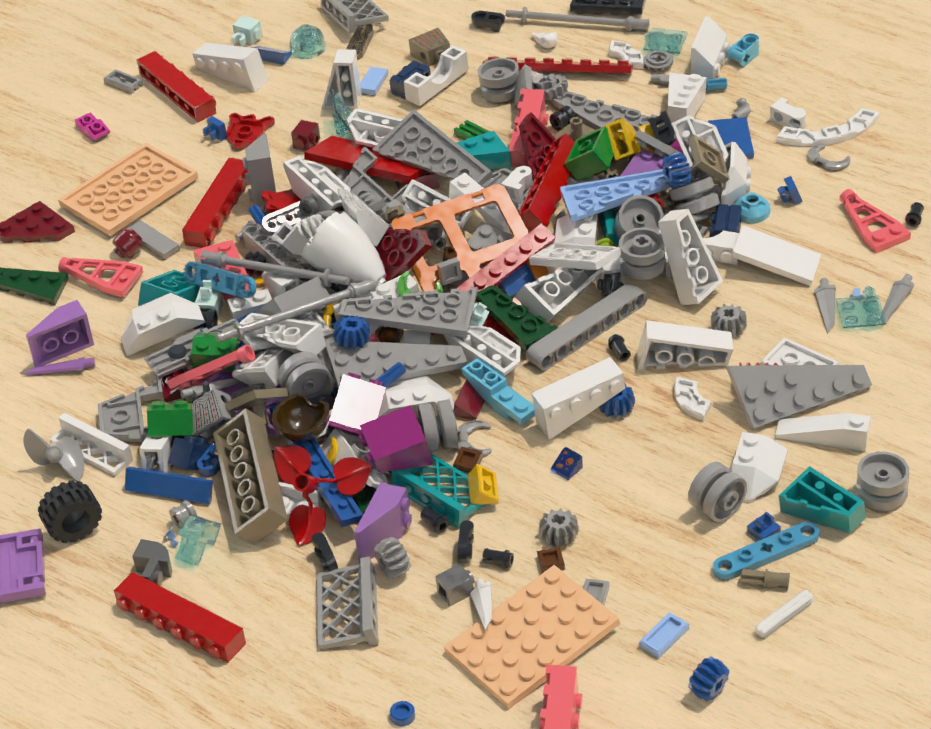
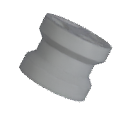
M187 500L181 502L179 507H173L169 510L171 519L180 529L186 527L189 521L194 522L198 518L194 507Z

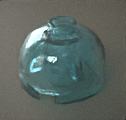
M304 24L296 28L289 39L290 51L297 58L310 59L314 54L321 55L326 49L323 32L312 25Z

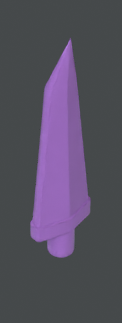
M80 357L78 359L35 367L21 375L84 370L85 367L96 365L95 358L85 359V357Z

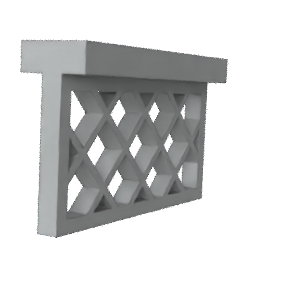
M320 0L321 8L348 33L356 32V26L389 21V16L371 0Z
M370 556L360 558L361 564L317 573L318 647L320 651L367 641L369 646L379 644L376 571ZM358 573V577L353 582L346 580L350 575ZM324 580H336L330 587L324 585ZM341 584L348 586L341 594L335 591ZM353 590L359 592L353 600L347 598ZM330 595L336 597L330 605L324 603ZM343 601L348 605L340 612L335 608ZM355 608L359 610V613L352 619L347 615ZM330 613L336 615L330 623L324 621ZM342 620L347 621L348 624L342 630L336 628ZM354 626L360 629V634L348 635V632ZM331 631L337 634L332 640L325 641L324 639Z

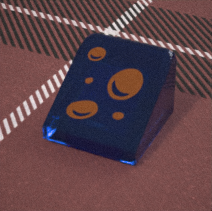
M564 447L552 465L551 471L569 480L583 468L582 456L568 447Z

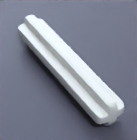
M808 590L800 592L755 626V633L761 638L766 637L813 602L812 593H809Z

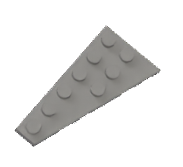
M565 91L564 95H558V98L552 99L553 106L558 109L564 106L571 107L576 117L582 119V123L594 130L624 118L634 127L637 133L639 126L649 124V118L657 117L654 114L651 116L642 115L639 110L617 104L609 106L599 99L596 101L587 100L586 96Z
M415 109L372 149L375 154L452 180L466 173L482 186L493 175L491 170Z
M470 287V291L460 292L459 289H451L449 293H439L437 291L405 293L403 297L392 298V295H383V299L374 300L370 297L343 299L339 320L340 317L348 318V315L351 317L358 315L359 319L365 318L366 323L371 325L467 337L478 287Z
M325 340L326 352L338 389L342 376H347L348 372L360 375V380L369 382V379L376 380L397 362L403 364L406 368V373L394 382L461 369L467 365L462 346L368 342L363 345V348L356 347L354 350L353 348L345 349L344 346H338L335 340Z
M751 365L726 367L751 430L872 386L864 365Z

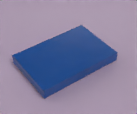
M747 117L708 120V123L716 126L724 145L736 142L747 159L754 158Z

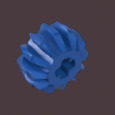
M673 153L664 157L662 171L671 188H678L689 184L692 176L687 157L683 153Z
M348 315V318L340 317V321L335 322L333 337L338 346H344L345 349L353 348L355 350L356 347L363 348V345L368 343L370 327L369 323H366L365 318L359 319L358 315L355 317Z
M625 383L624 390L599 406L600 412L606 413L607 417L614 415L615 418L618 415L625 417L626 413H632L635 404L632 387H627Z
M712 656L705 658L693 670V674L689 678L688 688L698 698L705 701L712 700L725 687L730 670L717 658L715 659Z

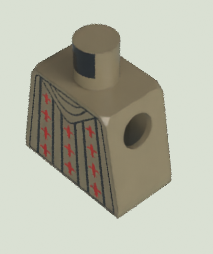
M439 28L409 39L410 55L427 66L439 63L441 53L450 48L448 39Z

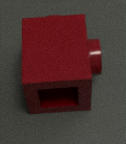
M300 120L291 132L293 148L307 151L317 145L320 140L319 124Z

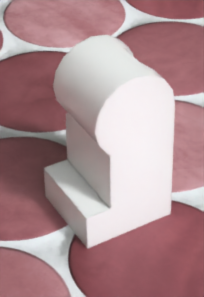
M781 97L770 106V121L782 126L804 129L806 127V111L803 108L789 105L788 100Z
M527 166L517 167L501 184L505 187L513 202L520 204L524 199L523 192L532 185V171Z

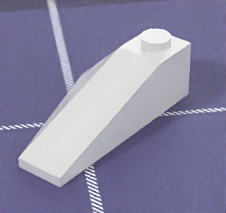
M339 187L337 191L345 213L362 228L373 245L377 247L389 224L355 194Z
M250 313L239 324L242 326L269 315ZM286 319L251 331V333L295 354L312 352L318 355L326 347L322 326L319 323Z
M843 413L779 419L775 438L866 452L873 417Z
M335 428L321 446L326 456L331 447V438H336L338 454L333 465L347 457L360 458L369 463L366 455L367 452H370L369 448H363L359 436ZM372 465L366 484L374 488H378L380 482L388 484L385 475L382 472L378 473L376 465Z

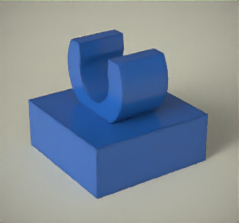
M213 116L206 119L208 126L203 128L204 136L209 135L210 140L218 139L221 142L227 139L224 122Z
M792 177L784 178L787 186H781L777 189L783 203L789 202L791 198L795 205L803 202Z
M765 512L747 525V532L759 541L781 532V526L774 521L772 515Z

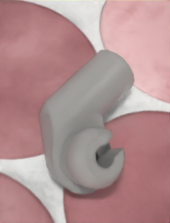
M738 99L736 101L738 111L732 114V118H744L750 114V106L746 99Z

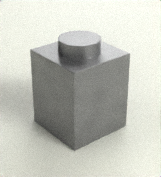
M460 563L435 576L437 592L449 606L469 597L470 593L474 590L473 583H475V579L469 570L466 571Z

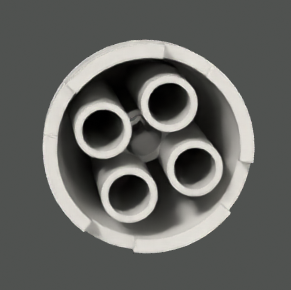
M344 211L341 214L335 212L323 221L315 230L317 233L312 238L311 244L306 243L304 246L302 258L319 272L324 273L329 268L332 270L333 275L349 277V283L355 284L370 278L374 280L376 286L386 282L384 266L376 248L362 228Z

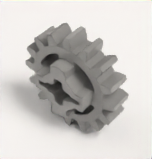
M554 74L545 75L538 83H532V89L544 90L545 101L558 98V95H564V92L568 91L567 88L569 87L565 76L561 77V74L557 76Z

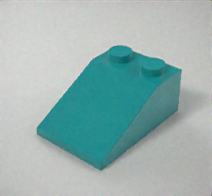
M171 270L141 282L138 306H142L169 293L194 302L200 287L203 286L185 280L183 272Z

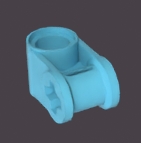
M754 33L745 34L740 40L729 47L726 55L727 59L730 61L735 60L741 66H746L759 55L758 35Z

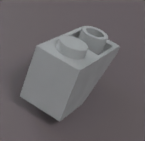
M284 221L272 237L307 266L308 263L302 258V251L306 243L311 244V242L287 221Z

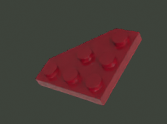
M530 112L518 127L526 166L531 169L532 180L534 181L552 141L556 140V138Z
M41 201L0 222V240L4 243H12L14 239H23V242H40V239L51 238V241H60L75 232L74 225Z
M420 229L386 230L377 247L374 246L383 263L386 282L409 271L432 247L425 231Z

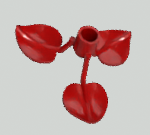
M300 446L275 447L274 459L279 476L284 482L293 484L297 491L303 492L302 497L308 502V506L304 504L296 506L289 516V527L296 539V543L298 545H305L312 542L313 534L322 533L325 528L326 515L324 510L319 507H313V502L308 496L316 490L317 483L337 482V488L341 493L355 495L363 490L371 472V465L368 462L355 457L343 458L333 466V474L336 478H314L305 473L311 467V456L306 449Z

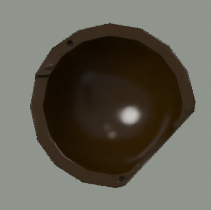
M298 393L282 400L272 413V422L276 430L284 438L299 443L317 438L323 433L330 419L328 402L320 400L319 405H315L309 402L304 395Z

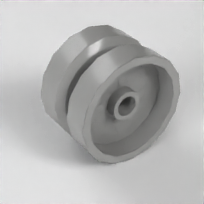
M496 58L484 62L479 67L478 76L481 83V94L486 101L501 103L514 99L515 84L519 74L518 63L509 58Z
M711 176L691 181L685 186L668 190L673 201L685 199L684 202L675 206V210L689 209L691 215L708 210V208L720 204L717 193L704 194V192L714 187Z
M636 195L628 198L622 204L615 218L617 236L621 238L627 231L643 227L659 232L658 221L663 218L661 206L654 199L645 195Z
M643 227L631 229L621 236L619 248L622 255L619 256L620 270L624 275L632 279L648 280L657 277L664 271L666 266L665 246L660 232Z
M300 352L287 358L280 366L277 374L279 385L281 388H287L289 396L296 393L307 396L319 391L331 394L334 387V379L331 373L324 366L320 358L312 352Z
M450 400L437 401L436 416L430 403L419 404L420 427L429 451L439 450V436H441L442 444L446 449L458 447L457 424Z
M877 451L866 455L860 460L857 467L856 496L864 501L866 507L877 511L897 509L904 504L908 496L910 473L907 462L899 455L891 452Z
M712 462L702 468L695 476L688 491V501L693 507L703 511L714 522L720 523L733 516L740 508L747 493V483L745 479L731 472L722 463Z

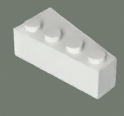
M206 42L192 53L195 65L199 70L256 92L269 81L257 48Z
M646 320L637 349L638 370L646 369V366H656V369H665L666 365H679V368H687L691 364H698L699 367L728 366L733 353L732 333Z

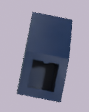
M185 435L184 438L175 437L168 463L185 470H198V460L211 446L208 443L209 439Z

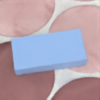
M370 66L360 83L361 93L376 95L388 76V69Z
M669 612L639 641V647L659 659L689 630V623Z

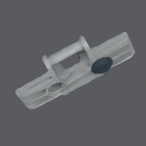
M234 318L210 329H207V327L204 329L199 328L174 339L173 345L144 357V360L158 379L183 368L185 372L193 369L191 359L193 337L198 332L218 334L233 329V323L238 321Z

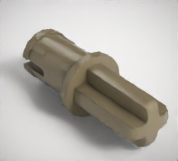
M402 205L389 207L380 217L390 225L395 218L403 216L405 210H403Z
M743 569L741 572L742 583L764 585V588L767 586L789 588L790 573L771 572L768 569H765V571Z

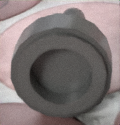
M314 194L304 197L299 202V209L305 216L310 217L319 212L318 200Z

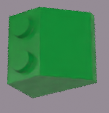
M606 126L575 140L564 165L578 181L585 178L589 179L595 173L604 172L610 167L614 154Z
M198 332L193 337L191 349L193 369L238 350L240 341L237 337L219 343L216 338L218 333ZM237 363L222 371H235Z
M184 400L175 401L174 404L155 401L151 405H147L148 437L193 435L192 403H187Z

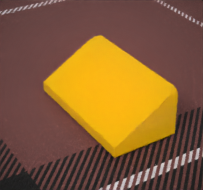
M476 464L468 474L470 503L498 504L499 496L496 473Z

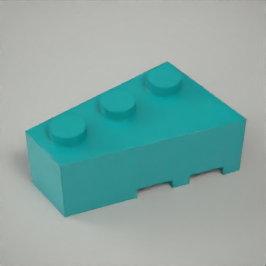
M495 131L456 142L491 170V172L497 168L511 170L510 151Z
M810 466L778 496L781 513L851 533L866 518L865 504L862 499Z

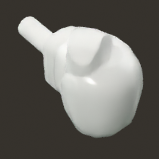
M556 32L531 33L536 42L544 48H552L558 42Z

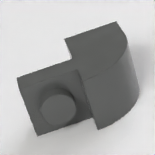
M141 539L132 556L136 572H141V577L160 585L163 576L171 578L173 572L168 550L159 542Z

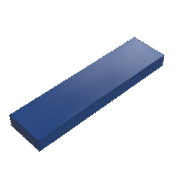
M130 466L126 468L125 490L205 504L212 502L213 480Z

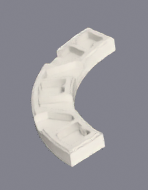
M861 108L857 114L847 120V123L841 126L837 124L822 128V131H809V129L784 126L776 138V143L811 147L844 142L870 129L879 119L880 113Z

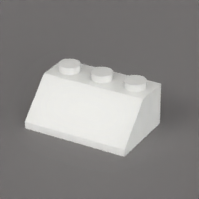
M705 16L691 47V74L715 79L716 75L720 73L721 64H724L725 53H727L730 43L727 42V34L708 16Z

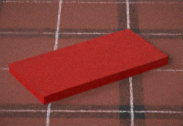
M330 136L304 152L305 160L352 170L353 164L361 154V150L366 147L377 157L378 161L365 174L408 184L412 179L416 180L427 172L426 170L375 154L372 150L373 147L356 144L354 140L337 136Z

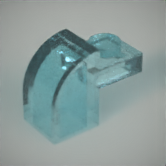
M196 515L190 516L178 533L182 538L175 559L199 566L206 544L215 545L221 523Z

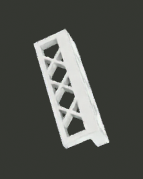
M63 413L58 418L61 429L49 439L51 444L52 442L59 441L66 435L76 440L79 445L88 446L87 449H81L84 461L114 477L133 462L130 445L66 413ZM102 453L104 457L93 458L91 454ZM109 462H120L115 468L108 465Z

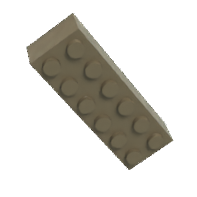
M245 408L214 432L213 435L235 535L255 545L286 522L288 518L264 419Z

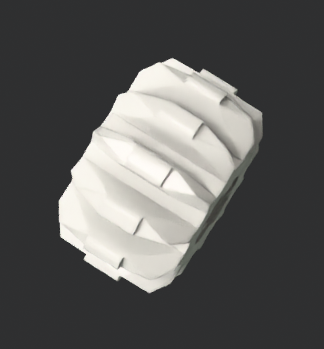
M316 214L302 219L293 227L309 240L317 233L315 230L325 220L320 214Z

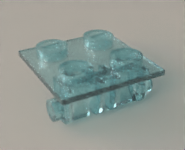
M651 28L649 34H645L646 43L643 50L651 52L661 50L670 54H680L688 31Z
M331 88L336 134L344 137L348 133L352 134L347 123V118L351 115L352 110L349 106L346 107L343 104L344 100L340 93L336 94L333 88Z
M871 286L865 287L860 297L836 298L843 328L886 325L879 295H876L875 289Z

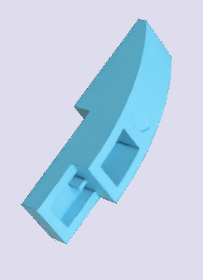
M479 358L461 368L462 373L479 395L506 420L513 418L522 425L535 416L534 405L511 389L505 377Z

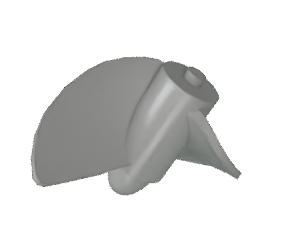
M30 428L25 431L23 444L27 454L34 463L48 465L58 462L64 471L75 481L81 479L85 462L82 450L76 440L66 436L49 445Z

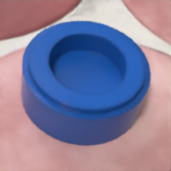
M408 701L394 703L390 708L391 721L397 726L411 724L415 719L414 706Z

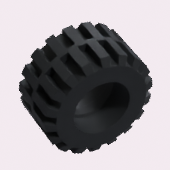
M71 480L68 483L62 482L57 487L53 486L50 492L44 494L45 498L39 502L38 515L51 538H54L55 541L61 540L62 543H67L68 541L72 543L76 542L77 539L85 538L84 536L90 535L93 532L92 530L98 527V521L102 519L101 505L89 486L81 481L75 483L74 480Z

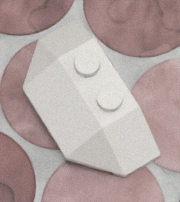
M356 108L347 118V123L356 144L374 148L403 119Z
M690 115L672 122L678 142L684 155L687 157L689 167L695 163L688 141L693 134L721 151L725 163L729 159V154L715 125L695 119ZM702 172L695 180L708 177L710 175L706 172Z
M736 142L724 145L729 154V159L725 163L729 180L724 184L722 183L721 204L728 206L734 205L740 197L746 195V191H750L751 179L747 178H751V166H747V157Z
M300 156L283 162L291 188L300 199L314 194L318 200L319 212L343 205L337 190L341 187L350 192L351 189L327 167L313 161H307Z
M413 179L402 195L405 206L413 212H418L424 208L451 200ZM472 210L454 217L460 230L471 216ZM443 230L441 237L445 239L447 236Z
M599 213L572 223L569 215L557 219L555 242L596 245Z
M169 293L132 309L121 340L126 355L130 356L203 324L205 321L198 304Z
M470 325L467 337L444 334L449 345L462 346L467 364L479 358L502 376H505L520 365V346L490 327Z
M280 346L267 348L266 351L257 353L254 361L240 365L232 372V376L255 388L275 389L279 384L277 374L280 366L287 358L292 356V352Z
M427 376L393 382L385 389L378 418L411 405L417 420H419L418 405L424 403L432 405L436 416L437 401L447 399L450 400L453 413L455 414L453 397L451 393Z
M742 432L731 472L741 476L747 483V493L743 502H753L756 500V497L765 494L779 483L788 449L770 436Z

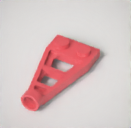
M847 189L842 192L839 198L840 202L845 206L863 241L875 253L910 240L911 232L899 221L859 198L853 190ZM866 211L871 215L861 219L857 213ZM877 221L886 225V227L871 232L867 226Z
M63 257L58 265L59 272L70 274L105 293L123 298L143 273L142 266L125 261L70 259ZM85 267L95 268L91 275L82 272ZM104 270L117 271L109 281L99 278Z
M246 344L232 353L168 380V386L170 389L179 388L181 391L189 386L203 384L202 380L239 361L244 364L254 361V351Z

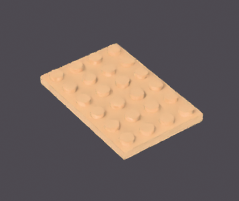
M145 143L61 197L58 201L62 208L105 234L112 236L196 180L198 173L196 170Z
M553 565L492 610V619L486 629L480 619L445 645L444 650L449 657L509 710L547 681L546 664L568 665L620 625V621L616 615Z

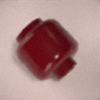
M132 228L129 230L122 229L112 240L115 246L113 251L121 258L123 256L132 258L142 248V238Z

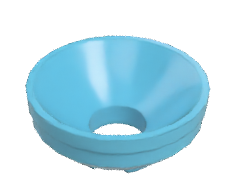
M754 192L740 197L734 204L742 207V222L759 223L770 216V203L767 199Z

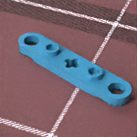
M187 262L183 269L185 270L183 272L185 280L203 286V280H211L212 289L241 298H252L256 293V282L249 276L200 262ZM246 283L247 285H249L247 286L249 287V289H247L248 291H246L245 289Z
M802 522L721 556L713 563V574L718 579H733V577L741 574L743 569L755 570L800 551L803 547L818 542L819 527L812 522ZM806 530H808L807 532L810 531V533H812V535L806 536V535H803L802 533H803V531L806 532ZM721 565H728L731 569L724 571L719 569V567L721 568Z

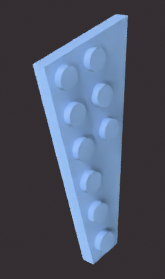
M663 169L560 187L561 196L571 223L620 206L630 197L636 195L648 196L671 188L664 177Z

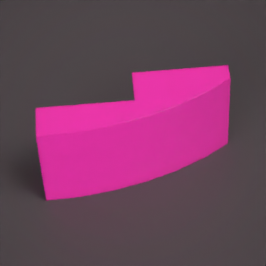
M91 112L75 119V125L91 140H96L110 133V130L101 119L97 120Z

